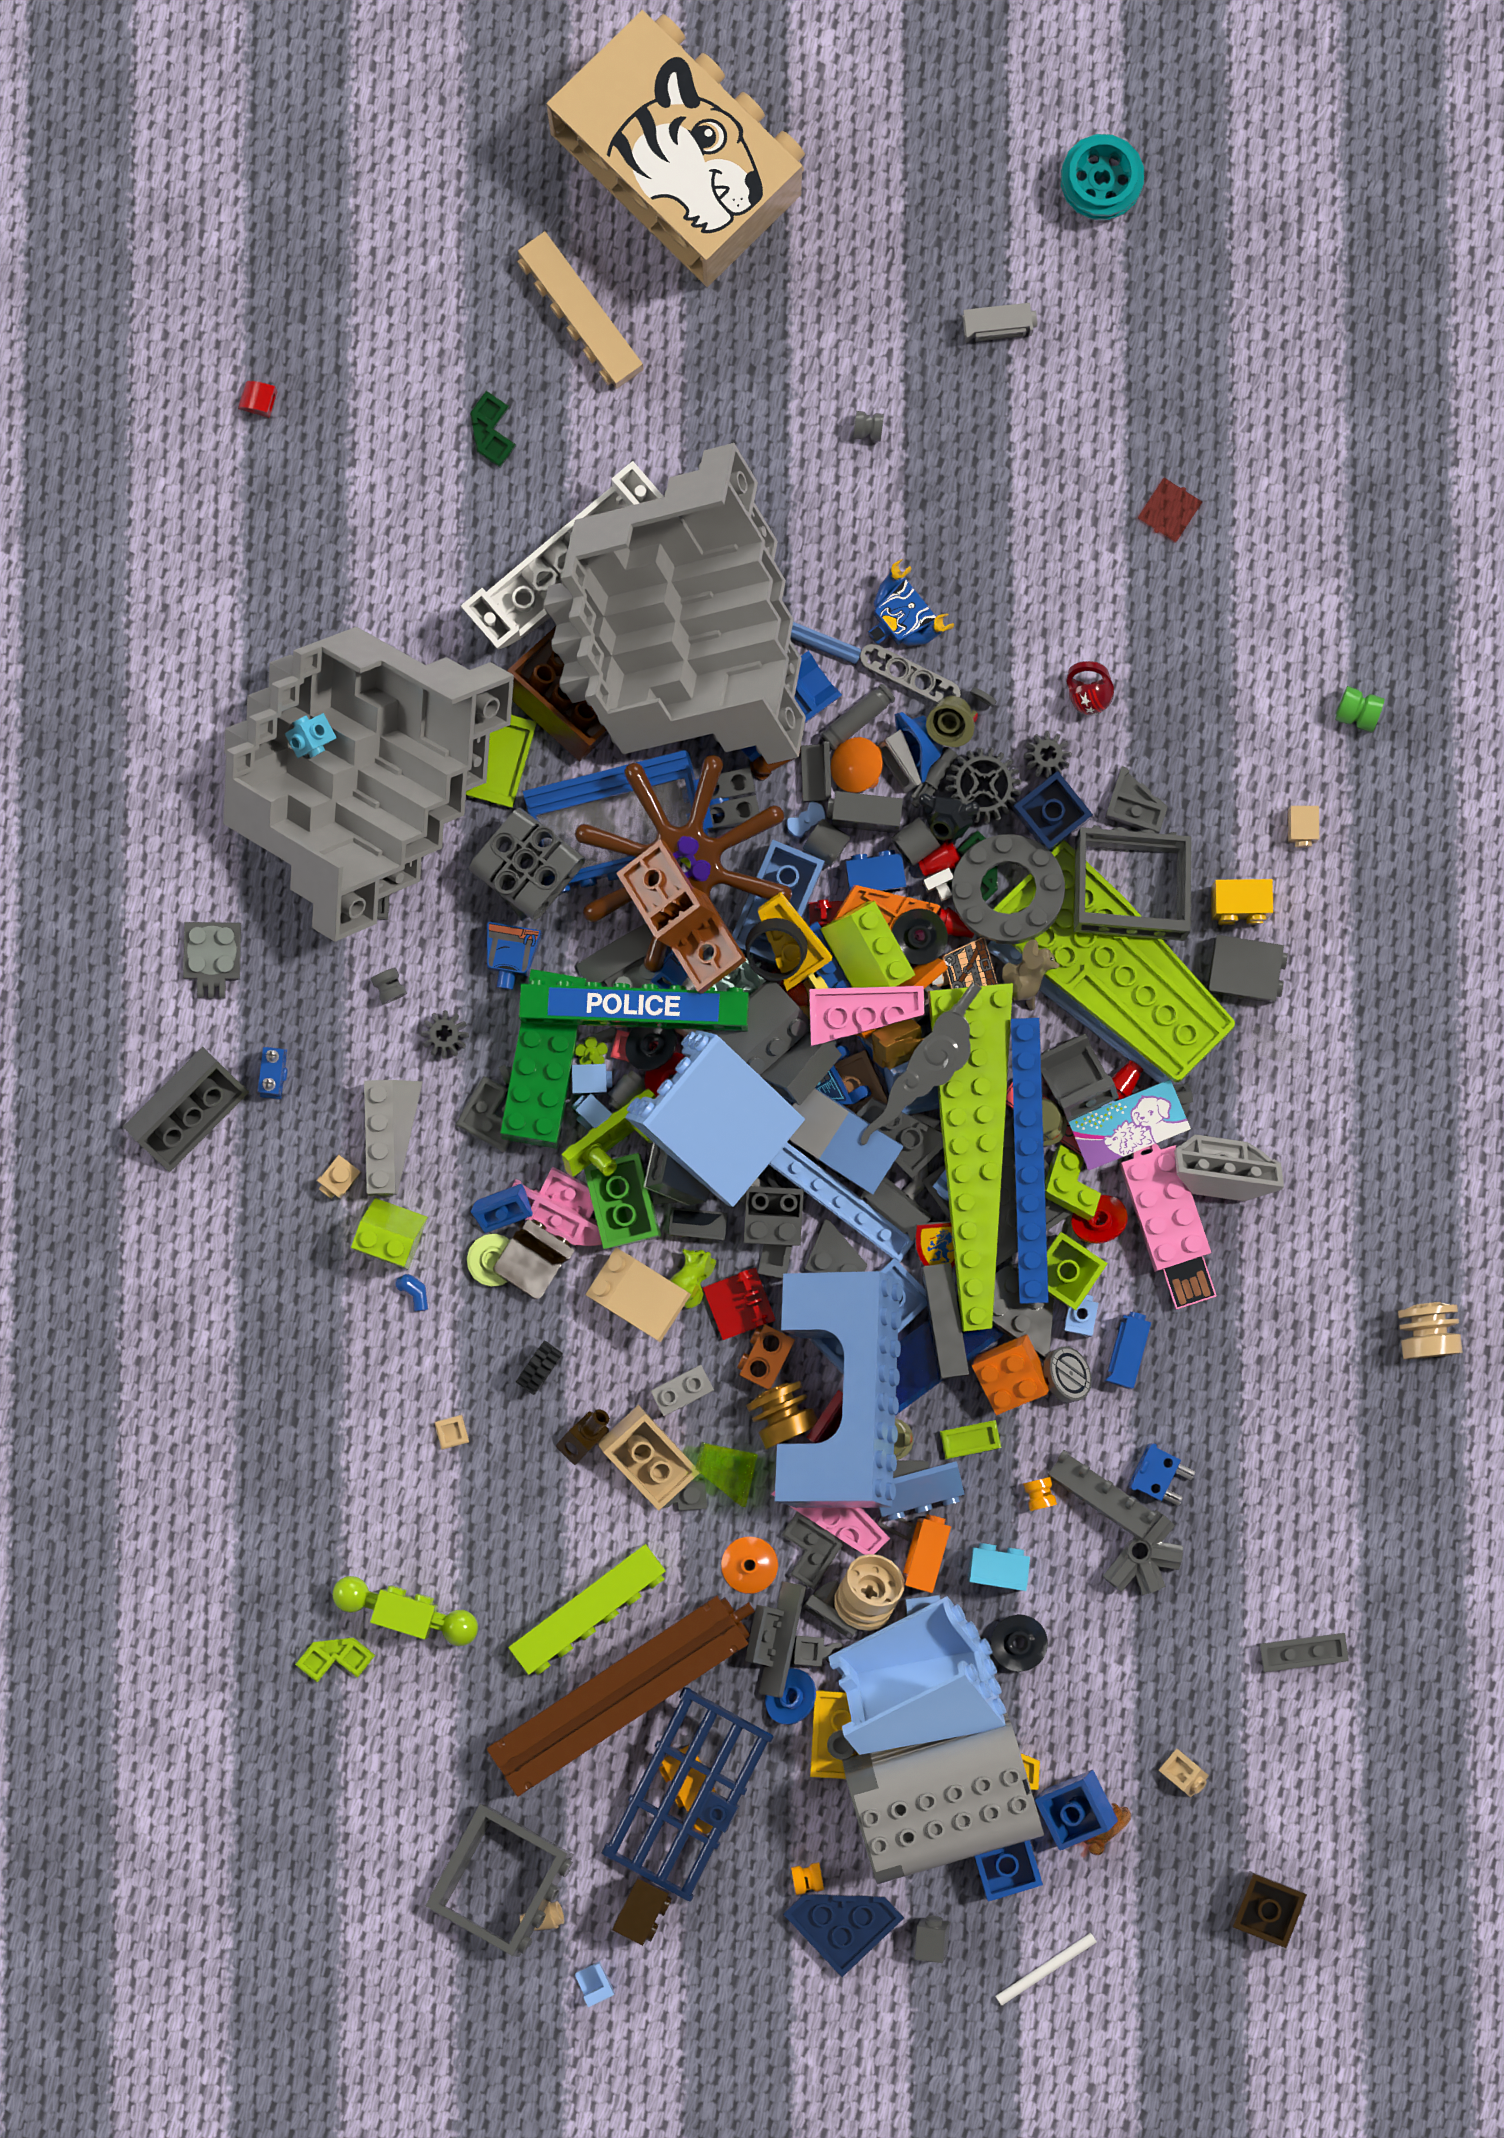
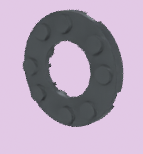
M997 835L978 842L963 855L953 875L952 897L959 918L975 935L996 941L998 944H1019L1040 936L1055 922L1064 902L1065 882L1057 859L1042 844L1020 835ZM1013 863L1024 867L1034 877L1036 884L1035 897L1030 905L1022 911L1012 914L999 913L990 908L983 900L980 890L982 879L996 865Z

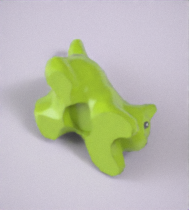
M683 1249L685 1265L669 1279L691 1294L684 1305L687 1309L694 1308L701 1303L703 1298L701 1282L712 1274L716 1265V1260L711 1258V1253H705L704 1250L689 1251Z

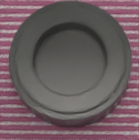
M837 1730L829 1736L827 1748L834 1758L847 1759L854 1753L855 1749L844 1737L843 1730Z

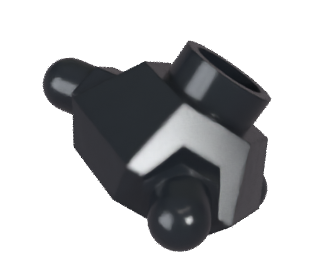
M926 793L919 796V803L925 808V816L931 833L936 838L943 840L946 845L952 842L955 845L957 839L963 837L973 823V815L977 814L980 810L976 802L965 804L961 799L944 796L933 798Z

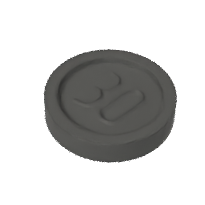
M973 687L970 691V694L991 707L995 706L997 701L986 692L976 687Z

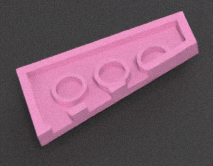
M923 986L809 989L811 1047L924 1016Z
M791 1507L864 1555H874L890 1540L887 1534L862 1508Z

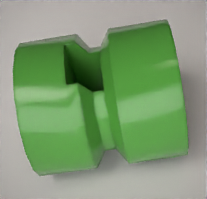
M1347 686L1335 720L1345 724H1351L1356 721L1357 728L1373 733L1385 699L1373 694H1369L1364 698L1362 692L1358 689Z

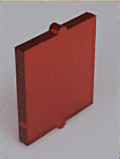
M1163 478L1138 516V519L1152 527L1155 533L1160 532L1176 543L1199 509L1202 501L1186 492L1185 487L1180 488L1168 479Z

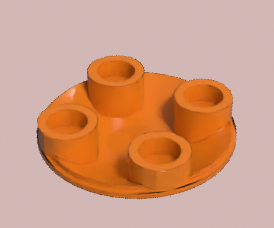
M862 737L850 738L840 744L832 756L830 765L831 775L835 783L841 789L851 793L863 792L876 787L883 766L880 747Z

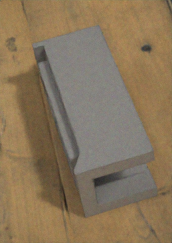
M1030 303L963 310L964 315H962L965 343H968L973 338L977 342L1025 336L1026 332H1029V336H1032L1033 328L1037 327L1036 310L1031 311Z

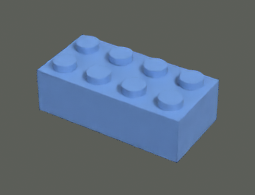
M772 840L757 878L788 886L792 892L789 902L798 914L803 917L824 868L825 861ZM749 894L732 934L740 950H743L745 954V943L748 933L756 924L761 922L758 907L769 901ZM764 932L753 941L750 955L778 967L771 943Z

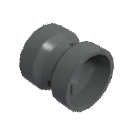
M856 411L853 438L863 439L870 435L872 441L881 442L884 414L875 413L873 417H870L864 411Z
M396 967L385 970L371 978L373 986L378 988L380 992L379 999L382 1005L395 1001L407 994L404 985L400 984L398 980L399 974Z

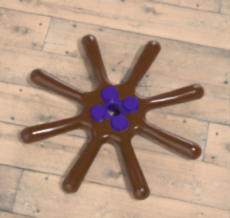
M710 755L704 759L690 817L684 826L677 827L668 821L643 767L638 763H631L626 766L624 775L656 828L655 840L649 844H641L588 824H581L575 830V838L582 844L636 858L657 841L663 840L676 861L680 856L687 857L690 860L691 867L684 874L691 885L706 893L709 899L711 889L718 884H724L766 900H770L780 892L788 901L792 897L791 889L786 885L729 871L722 866L720 861L721 855L726 849L783 822L784 813L780 807L773 805L719 837L707 836L703 830V822L723 767L722 760L716 755ZM658 873L650 876V886H655L658 883ZM622 887L587 904L583 909V915L587 921L594 923L633 900L625 887ZM654 935L645 956L644 966L648 971L656 973L663 968L668 945L656 940Z

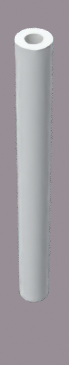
M1089 1933L996 1995V1998L1001 2005H1004L1097 1943V1941Z

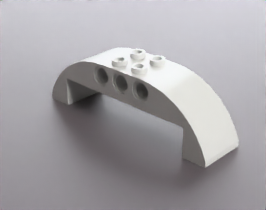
M633 461L611 479L612 487L487 592L481 588L461 605V608L497 649L504 648L520 640L551 617L544 609V599L546 598L548 586L562 583L561 572L564 568L565 555L570 543V534L576 519L664 497Z

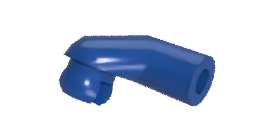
M410 1274L398 1277L396 1279V1287L399 1291H405L413 1296L414 1311L428 1310L425 1285Z

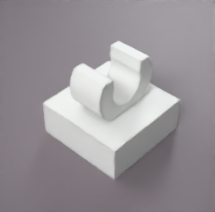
M949 868L923 880L927 893L936 890L941 902L952 897V893L947 885L953 880V875Z

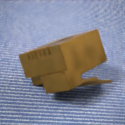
M909 1019L872 1032L873 1060L882 1068L887 1067L889 1070L910 1061L915 1049L924 1039H921V1026L914 1020Z

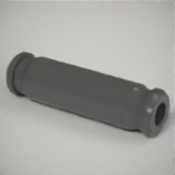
M880 684L878 689L871 691L834 721L826 731L821 732V738L824 742L829 741L831 750H836L839 744L844 743L884 711L888 704L895 702L894 695L884 684Z

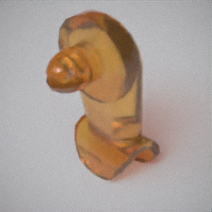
M1112 1803V1809L1118 1821L1109 1831L1084 1841L1085 1844H1092L1088 1847L1091 1854L1101 1855L1104 1852L1105 1844L1128 1825L1131 1820V1812L1127 1807H1119L1116 1803Z

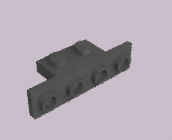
M782 1581L777 1609L762 1605L756 1606L745 1661L765 1665L759 1694L778 1698L783 1697L806 1589L804 1585Z

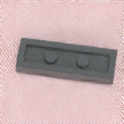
M1345 1633L1259 1644L1263 1672L1349 1661Z

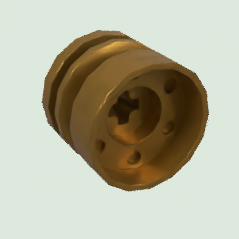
M800 1381L783 1383L759 1394L751 1403L746 1405L749 1412L760 1407L763 1413L752 1418L753 1422L767 1420L769 1424L758 1432L765 1449L811 1430L818 1421L813 1408L799 1410L797 1406L808 1398L807 1395L804 1394L797 1398H794L792 1395L793 1392L803 1388Z

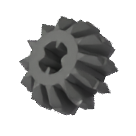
M1045 731L1043 741L1038 734L1034 735L1033 739L1036 745L1027 742L1026 748L1031 752H1027L1023 756L1026 760H1033L1027 765V769L1031 770L1037 767L1038 769L1035 772V777L1037 778L1041 775L1042 770L1045 771L1046 780L1051 777V770L1054 773L1058 771L1062 775L1060 767L1068 769L1070 765L1064 759L1071 758L1072 756L1071 752L1062 751L1069 743L1064 741L1058 744L1057 742L1060 739V734L1058 733L1053 740H1050L1049 731ZM1048 749L1053 751L1052 756H1055V759L1049 758L1048 761L1042 759L1044 755H1040L1041 751L1045 753Z
M447 1010L443 1011V1019L439 1020L436 1013H433L434 1024L427 1020L424 1021V1025L430 1031H421L422 1037H431V1039L423 1043V1046L428 1048L434 1045L431 1050V1055L433 1056L438 1053L439 1049H442L441 1056L443 1059L447 1058L448 1049L451 1050L454 1057L457 1056L458 1052L454 1047L456 1045L462 1049L466 1047V1044L460 1041L459 1038H469L468 1032H459V1030L467 1026L466 1022L463 1021L456 1024L459 1019L457 1013L448 1020L449 1014ZM446 1027L449 1032H452V1036L447 1037V1041L443 1042L441 1037L437 1038V1034L441 1033L443 1028Z

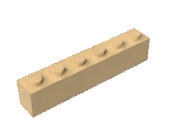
M545 231L518 250L520 260L517 262L526 275L531 272L536 279V282L533 284L542 297L547 295L553 302L550 305L552 311L558 319L564 317L569 324L566 327L567 331L575 341L580 339L584 344L583 352L591 363L595 361L602 369L599 371V374L608 386L612 383L618 389L644 370L643 363Z

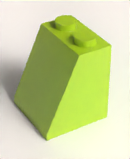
M375 1198L359 1223L351 1248L357 1252L409 1270L428 1217Z

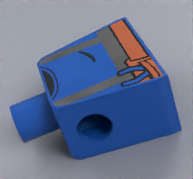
M488 922L487 968L488 970L499 972L497 988L513 990L515 975L528 976L541 939V930Z

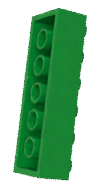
M531 969L529 980L545 981V985H556L558 981H570L574 983L573 986H585L587 978ZM521 1023L500 1132L501 1139L557 1149L580 1025Z

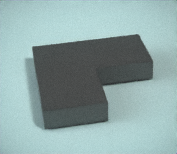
M483 1076L456 1125L505 1153L511 1141L501 1139L500 1132L503 1119L495 1115V1112L507 1094L508 1089Z
M798 1511L782 1534V1536L805 1550L790 1575L814 1590L845 1542Z

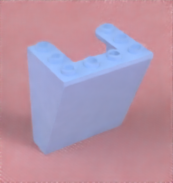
M697 1030L695 1033L692 1031L681 1043L684 1046L682 1053L687 1057L683 1058L677 1065L675 1076L661 1084L657 1090L659 1095L656 1099L649 1097L635 1098L628 1106L627 1111L629 1113L625 1118L726 1205L734 1207L805 1121V1118L716 1034Z
M948 1596L828 1656L830 1667L832 1669L836 1668L842 1675L839 1685L846 1692L852 1720L842 1726L843 1734L859 1755L976 1734L1006 1726L1003 1715L1006 1713V1709L999 1698V1694L1002 1691L994 1677L997 1670L990 1659V1654H992L991 1646L985 1638L981 1639L974 1623L972 1621L967 1622L962 1608L958 1604L954 1605Z

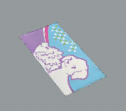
M1171 1079L1069 1122L1088 1170L1191 1129Z

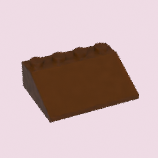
M555 626L507 670V672L514 675L512 701L581 762L609 732L599 722L598 715L592 706L587 704L586 700L572 703L567 694L561 690L560 677H562L564 663L552 648Z

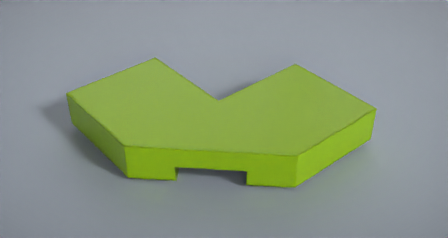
M354 1637L318 1641L310 1645L295 1665L316 1682H319L336 1660L358 1678L376 1655Z

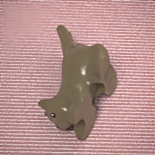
M1031 939L1023 949L1021 963L1012 964L1009 962L1005 964L1002 978L1006 984L1013 983V999L1016 1001L1026 1000L1028 1008L1034 1010L1035 996L1040 990L1044 974L1047 970L1059 968V964L1055 961L1054 955L1049 949H1038V942Z

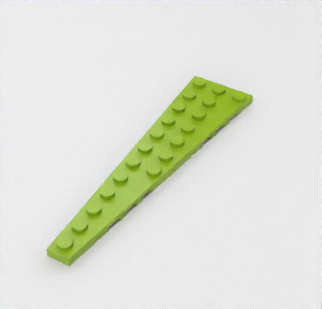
M1013 983L980 986L982 989L966 1009L964 1015L970 1025L969 1040L971 1052L969 1059L961 1069L954 1072L947 1083L937 1086L962 1331L992 1328ZM968 987L928 991L932 1031L938 1017L942 1013L949 1011L954 1004H957Z

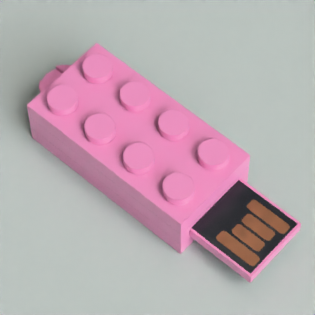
M1155 1143L1133 1152V1159L1122 1162L1119 1166L1154 1271L1163 1270L1175 1309H1179L1217 1296L1203 1257L1210 1254L1211 1250L1192 1193L1177 1176L1174 1155L1176 1145L1161 1150ZM1144 1150H1152L1150 1154L1141 1155V1152Z

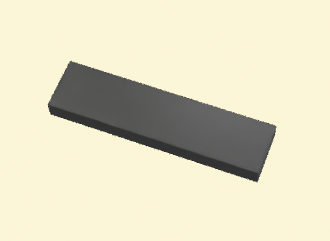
M951 1263L923 1266L921 1270L939 1380L968 1376L969 1370Z

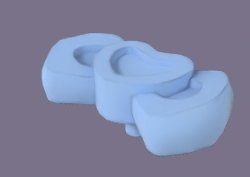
M811 801L807 811L801 812L799 817H789L787 819L786 825L789 833L798 838L803 837L804 833L809 831L812 826H816L822 819H826L825 809L818 802Z

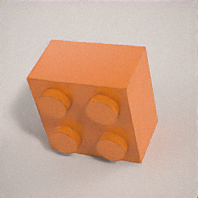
M1027 1334L976 1355L972 1364V1368L996 1416L1048 1394L1049 1388L1047 1385L1050 1384L1048 1377H1044V1367Z

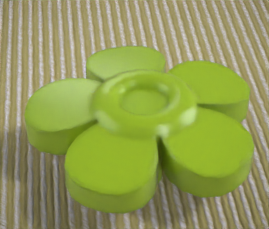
M595 1037L586 1038L585 1045L578 1044L575 1048L576 1055L581 1056L579 1059L581 1065L591 1064L592 1061L593 1064H603L605 1061L603 1055L608 1051L607 1045L603 1042L597 1044Z

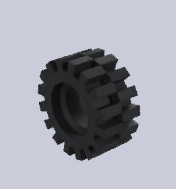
M544 1340L519 1375L516 1383L535 1395L563 1353Z

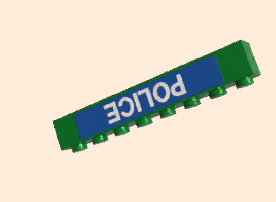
M529 980L528 984H521L519 1008L521 1023L748 1031L750 997L748 992H743V988L729 987L726 991H715V988L711 987L702 994L697 990H687V987L682 985H672L670 989H658V985L643 984L641 988H630V985L626 983H614L613 987H602V984L598 982H586L585 986H573L574 983L570 981H558L556 985H545V981Z

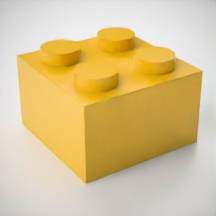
M1273 879L1215 880L1211 886V920H1218L1219 925H1233L1238 920H1246V924L1249 925L1263 924V921H1266L1273 914Z

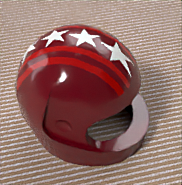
M1093 661L1079 662L1068 669L1066 683L1069 688L1070 700L1075 709L1085 715H1097L1105 711L1114 697V686L1108 669L1101 663ZM1091 671L1100 674L1103 679L1091 684H1085L1073 677L1080 672Z

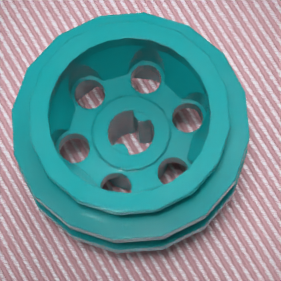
M1095 134L1081 139L1068 151L1061 169L1060 187L1066 202L1078 214L1092 220H1111L1124 215L1136 204L1144 185V166L1139 153L1128 141L1110 134ZM1097 156L1098 163L1091 164L1088 161L1089 158ZM1112 158L1118 161L1119 164L1112 166L1109 163V159ZM1084 172L1087 178L1080 181L1076 174ZM1125 176L1128 179V183L1121 185L1118 182V178ZM1102 177H1105L1109 183L1106 184L1105 182H1102L1099 185L1095 182L1094 179H1101ZM1111 192L1116 195V197L1106 199V196Z

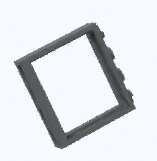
M1093 825L1092 828L1081 827L1075 837L1074 932L1185 941L1191 932V836L1176 835L1177 832L1157 834L1153 830L1133 832L1122 827L1111 830L1100 829L1096 825ZM1086 846L1176 853L1177 920L1085 912Z
M480 1804L425 1906L509 1955L520 1957L521 1953L524 1954L527 1947H530L532 1943L530 1936L534 1929H538L546 1917L544 1910L548 1903H552L557 1897L560 1890L557 1886L561 1878L566 1877L571 1871L569 1868L573 1863L571 1860L574 1854L495 1809ZM491 1821L556 1857L510 1943L446 1906Z

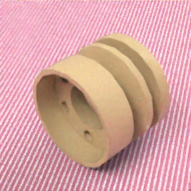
M1441 1302L1424 1303L1398 1311V1318L1412 1319V1323L1399 1325L1400 1330L1413 1331V1337L1401 1341L1403 1359L1463 1353L1461 1334L1447 1333V1327L1459 1324V1319H1446L1445 1314L1458 1312L1457 1305Z
M868 1554L859 1556L850 1564L834 1595V1604L838 1615L848 1625L856 1629L870 1631L880 1628L888 1621L904 1591V1577L900 1569L891 1560L881 1555Z

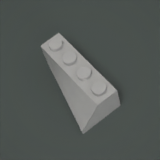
M364 1081L367 1194L369 1196L398 1195L423 1081Z

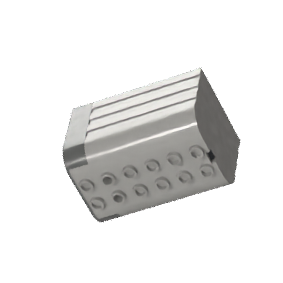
M1007 1711L1003 1714L1006 1726L986 1732L867 1754H857L847 1759H842L847 1785L877 1884L1044 1836L1021 1753Z

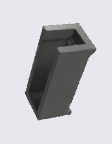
M886 1177L883 1178L874 1194L861 1187L864 1193L860 1199L867 1198L866 1203L904 1234L908 1232L911 1241L915 1239L916 1224L929 1223L933 1218L932 1214L912 1200Z

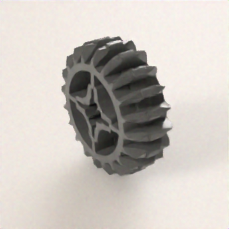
M982 748L977 749V757H974L971 750L967 751L968 761L959 756L957 762L961 767L951 765L950 770L956 776L947 775L946 781L954 783V785L946 787V792H955L950 798L961 799L963 803L969 804L979 797H984L995 804L990 807H980L979 812L973 818L974 823H978L980 815H984V822L988 824L990 822V814H993L994 819L999 821L1001 819L999 811L1001 810L1005 815H1008L1010 810L1006 804L1014 807L1017 803L1011 796L1017 797L1021 794L1020 790L1013 788L1014 786L1021 785V779H1012L1013 776L1019 773V770L1017 768L1008 770L1013 761L1009 759L1003 764L1001 760L1004 757V753L1002 752L998 754L997 759L993 758L994 749L989 748L987 756H983ZM988 764L996 769L988 774H983L972 766ZM964 772L967 773L973 783V788L965 797L960 787V780ZM1001 775L1004 776L1007 785L1006 794L1003 799L998 796V792L994 788V783ZM982 779L984 782V779L987 781L991 779L988 786L989 791L985 792L983 790L982 792L978 790L976 792L979 785L978 781Z

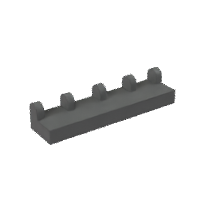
M1066 1450L1061 1452L1057 1463L1048 1473V1477L1140 1541H1142L1158 1519V1513L1149 1510L1137 1502L1136 1498L1130 1497L1115 1487L1110 1480L1107 1481L1096 1474L1088 1465H1083Z

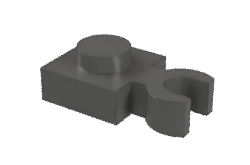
M705 1480L691 1481L662 1508H668L673 1503L678 1502L679 1510L707 1509Z
M796 1635L792 1653V1664L822 1667V1658L830 1663L828 1656L831 1655L834 1648H843V1645L840 1643H829L825 1647L824 1638Z

